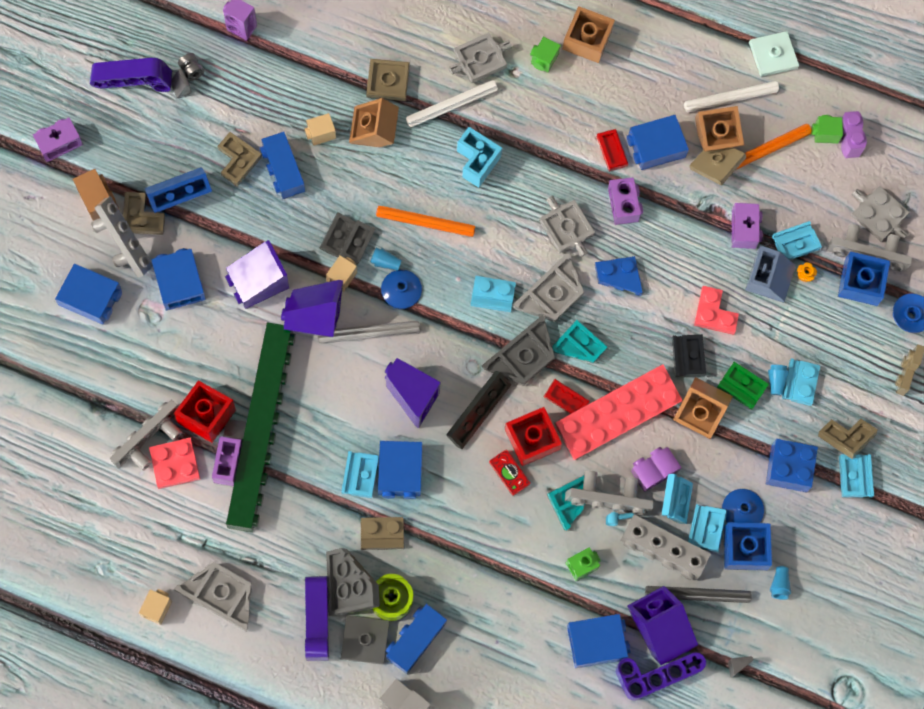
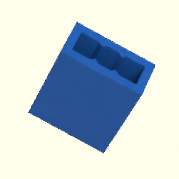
M676 115L630 127L629 134L627 135L628 145L633 147L634 161L636 164H639L641 170L686 158L689 151Z
M182 248L177 250L176 253L169 255L160 254L156 258L151 259L166 311L206 300L192 249Z
M74 263L55 300L59 306L103 325L105 320H109L111 317L114 303L120 300L122 289L118 282Z
M380 441L378 495H382L386 499H392L395 496H404L405 499H416V496H421L422 442Z
M620 614L574 621L567 624L575 668L621 661L628 658V654L631 653L629 641H625L623 633L626 632L625 620L620 618Z

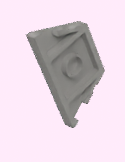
M567 252L513 304V308L537 317L543 315L546 320L556 322L584 294L576 269H574L571 262L570 254Z
M213 562L205 567L204 570L197 572L189 580L174 588L176 592L247 632L252 586L247 580Z

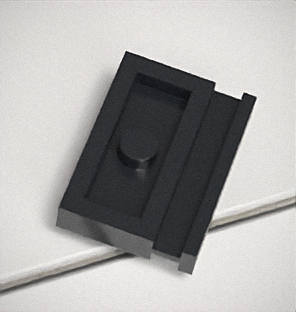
M703 334L673 335L672 346L675 377L705 376L706 365Z

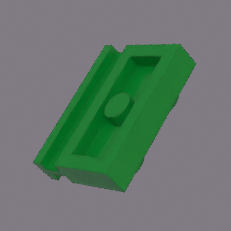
M733 362L717 388L733 396L734 399L752 410L769 384L741 365Z

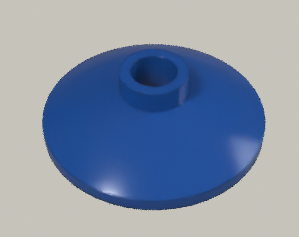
M398 270L389 273L384 278L381 285V293L385 302L391 307L406 309L418 302L422 294V285L414 273L407 270ZM403 284L405 288L401 290L398 288V285Z
M906 294L895 302L893 318L902 330L909 333L924 331L923 296ZM908 313H912L914 318H910Z
M737 489L730 492L722 504V509L727 510L725 520L727 523H760L764 516L762 500L756 493L748 489ZM741 505H746L748 511H743Z

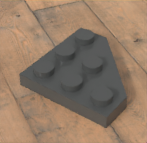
M339 548L327 551L329 616H339L379 607V584L348 549Z

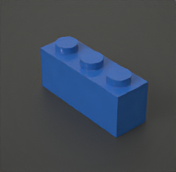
M283 131L261 139L262 147L259 148L263 159L267 158L269 162L266 165L269 175H273L275 178L273 186L276 194L280 193L282 199L305 192V185L285 132Z
M202 167L144 188L154 213L212 192Z
M427 604L424 608L420 606L412 616L415 618L410 625L406 624L399 633L401 635L400 639L397 642L392 641L386 649L388 653L386 659L405 674L409 673L447 623L446 618Z

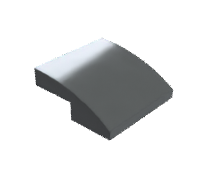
M337 212L319 249L335 257H348L358 265L375 229L359 220L355 222Z

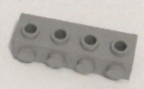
M635 514L620 540L624 542L623 545L628 549L634 551L637 549L643 552L644 557L650 560H659L662 562V566L669 570L676 569L682 572L681 575L689 580H697L700 577L711 555Z

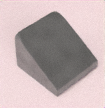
M178 69L172 78L171 86L176 97L181 98L191 94V89L183 69Z
M230 419L226 424L223 437L239 439L243 442L247 422Z
M739 657L729 660L730 677L732 678L754 660L753 657Z

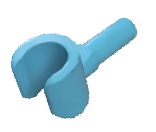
M611 512L606 516V525L617 526L618 519L632 518L634 514Z

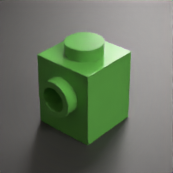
M543 36L539 45H534L531 50V64L540 71L549 72L559 55L561 45Z
M831 115L818 116L811 128V134L814 135L815 143L838 144L843 136L842 117H832Z
M590 547L568 558L566 565L575 581H578L598 570L601 560L595 550L592 552Z

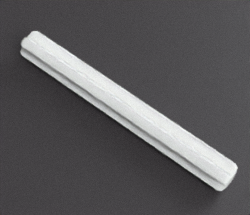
M494 80L407 116V124L412 128L498 90L497 84Z
M777 81L688 100L685 101L684 108L689 113L777 93L779 85Z

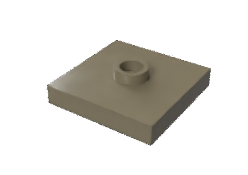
M370 58L366 97L406 101L410 62Z
M733 147L706 152L703 150L689 166L690 170L722 186L746 159V154Z

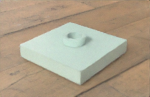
M787 31L749 41L760 77L798 69L799 64Z

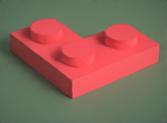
M702 286L694 326L734 335L739 313L719 309L723 290Z

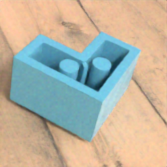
M470 127L467 128L457 143V152L469 159L463 167L462 177L479 188L502 155V147Z

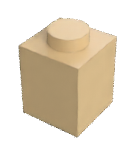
M329 113L306 120L307 128H304L307 140L311 139L313 146L336 139L335 128Z
M339 256L326 274L327 282L343 280L342 291L344 292L357 274L356 263L348 257L343 258Z
M150 589L139 611L140 616L161 625L172 603V600L168 597L169 594L160 589H157L156 592Z

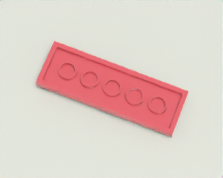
M662 364L554 422L573 460L683 400L665 366Z

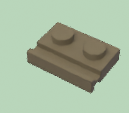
M403 517L361 518V550L404 549Z

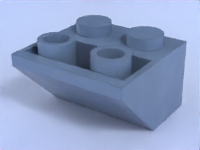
M760 246L756 253L745 290L784 303L796 265L781 252Z

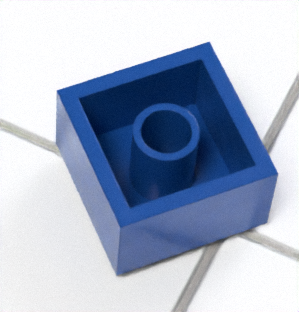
M850 251L844 260L838 297L878 306L884 299L890 261Z
M775 439L771 445L765 485L807 493L813 484L818 447Z
M728 522L724 526L725 570L767 571L772 566L771 523Z

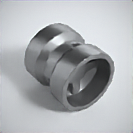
M194 53L186 54L178 61V65L185 71L184 74L188 81L200 78L205 72L203 66L198 64V58Z

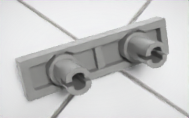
M111 196L104 198L94 207L100 218L91 222V229L95 233L108 229L122 252L112 258V262L116 267L129 263L137 277L144 276L153 267L150 258L143 250Z
M855 224L848 226L845 240L832 237L827 251L832 252L836 256H847L851 251L889 260V267L898 272L906 271L912 261V257L897 253L900 239L897 235H888L885 250L857 243L860 226Z
M172 399L168 403L164 402L158 408V413L153 417H148L143 422V427L139 431L132 432L122 447L118 446L113 450L110 457L111 462L119 469L128 459H131L143 471L146 470L152 462L140 451V448L161 429L173 441H176L183 433L171 421V418L175 416L174 412L178 405Z
M585 471L583 489L571 488L565 493V501H571V504L576 506L590 504L592 508L596 509L609 507L615 512L633 511L632 513L635 515H645V513L653 509V501L636 497L638 483L636 478L628 477L625 479L624 496L597 492V472Z

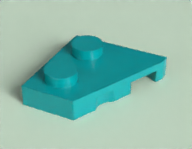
M578 320L552 346L554 353L590 363H595L608 348Z
M584 475L547 493L564 530L570 529L571 524L586 505L576 506L572 505L571 501H565V493L569 489H583Z

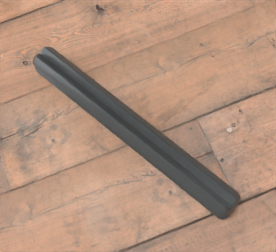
M646 586L645 596L662 586ZM666 587L678 600L750 603L752 599L751 591Z

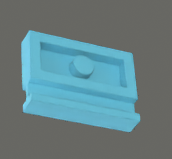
M810 221L772 235L777 250L789 260L815 252L822 247L814 229L811 227Z
M475 276L471 306L511 312L516 282Z
M791 358L789 360L787 370L789 373L782 399L811 406L814 400L820 365L801 360L796 361Z
M348 451L341 493L372 498L379 456Z
M841 454L839 456L842 497H873L871 454H857L853 459L845 454Z
M668 474L662 516H667V518L679 524H687L693 487L692 482L682 477H677L676 474Z
M696 504L688 542L703 550L719 553L727 510Z

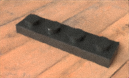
M495 371L446 434L457 448L463 449L510 388V382L501 372Z

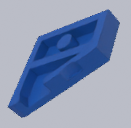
M635 256L595 262L598 284L607 287L612 286L621 291L634 292L638 296L642 295L643 292Z

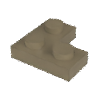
M231 132L217 146L218 150L232 159L221 171V176L237 187L262 158V154Z
M125 192L123 217L132 232L136 234L163 235L165 214L145 212L146 193Z
M917 344L913 350H909L907 356L904 355L900 365L903 368L902 374L897 376L895 386H898L896 394L904 396L909 391L914 372L921 365L924 346Z
M831 419L819 431L818 437L853 459L877 435L878 429L860 419L850 430H847Z

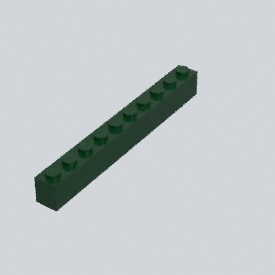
M269 322L266 324L226 521L228 529L253 533L254 527H258L260 515L257 514L258 506L262 507L264 494H261L262 486L267 484L268 473H265L266 465L270 466L272 453H269L270 445L275 443L276 433L273 430L274 425L279 423L280 413L277 410L278 405H282L284 393L281 392L282 385L287 383L288 373H285L286 365L290 366L292 353H289L290 346H294L296 336L293 331L285 330L284 325Z

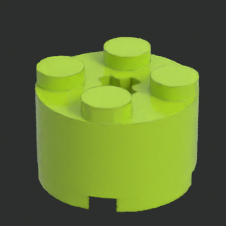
M383 575L376 581L379 584L380 606L372 608L376 616L383 620H400L406 617L412 608V587L400 575ZM391 593L396 597L393 602H389V599L386 598Z

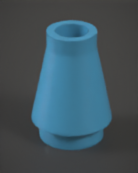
M376 247L370 263L375 264V267L398 271L402 260L382 247L381 249Z
M770 365L768 374L771 395H783L789 373L787 366Z
M784 566L776 567V573L770 587L771 596L775 599L786 600L791 594L789 568Z

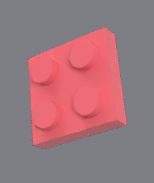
M191 437L149 447L158 489L200 479Z

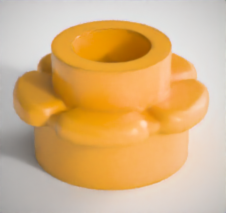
M806 262L797 268L798 278L803 282L813 281L814 276L817 275V270L811 263Z

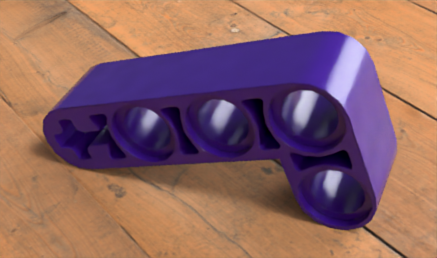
M159 58L98 62L92 64L90 85L103 89L149 84L158 92H169L171 90L173 71Z
M327 576L305 577L306 661L329 660Z
M692 653L641 675L636 662L630 658H625L616 666V675L627 698L636 701L697 675L705 668L706 660L702 654ZM692 661L699 662L697 668L692 666L686 670L685 666L689 665ZM623 664L630 665L632 673L629 675L624 674L621 666ZM670 668H678L680 677H673L670 674ZM653 675L659 677L661 681L660 686L652 685L650 677ZM632 684H637L641 688L640 695H634L631 692L630 686Z

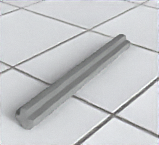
M419 321L335 329L333 337L318 335L319 343L418 333L420 332Z

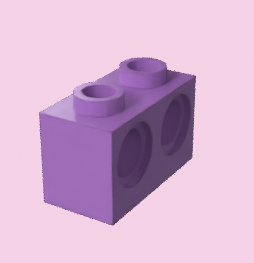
M242 0L228 1L223 8L226 28L229 32L247 41L257 27L255 9Z
M634 177L610 180L608 192L614 224L639 222L640 216L643 214V206L641 202H638L639 186L635 184ZM621 189H625V190H627L629 193H628V194H622V193L620 192V190H621ZM630 208L633 212L627 213L623 209Z

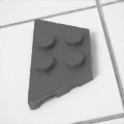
M540 316L486 361L482 368L491 373L495 371L501 372L506 379L523 386L555 360L544 316Z

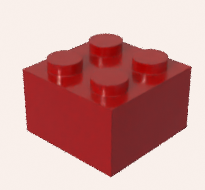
M198 380L176 409L174 415L178 424L213 443L235 413L236 408L233 399Z
M545 407L505 424V432L521 466H525L561 449L562 443Z

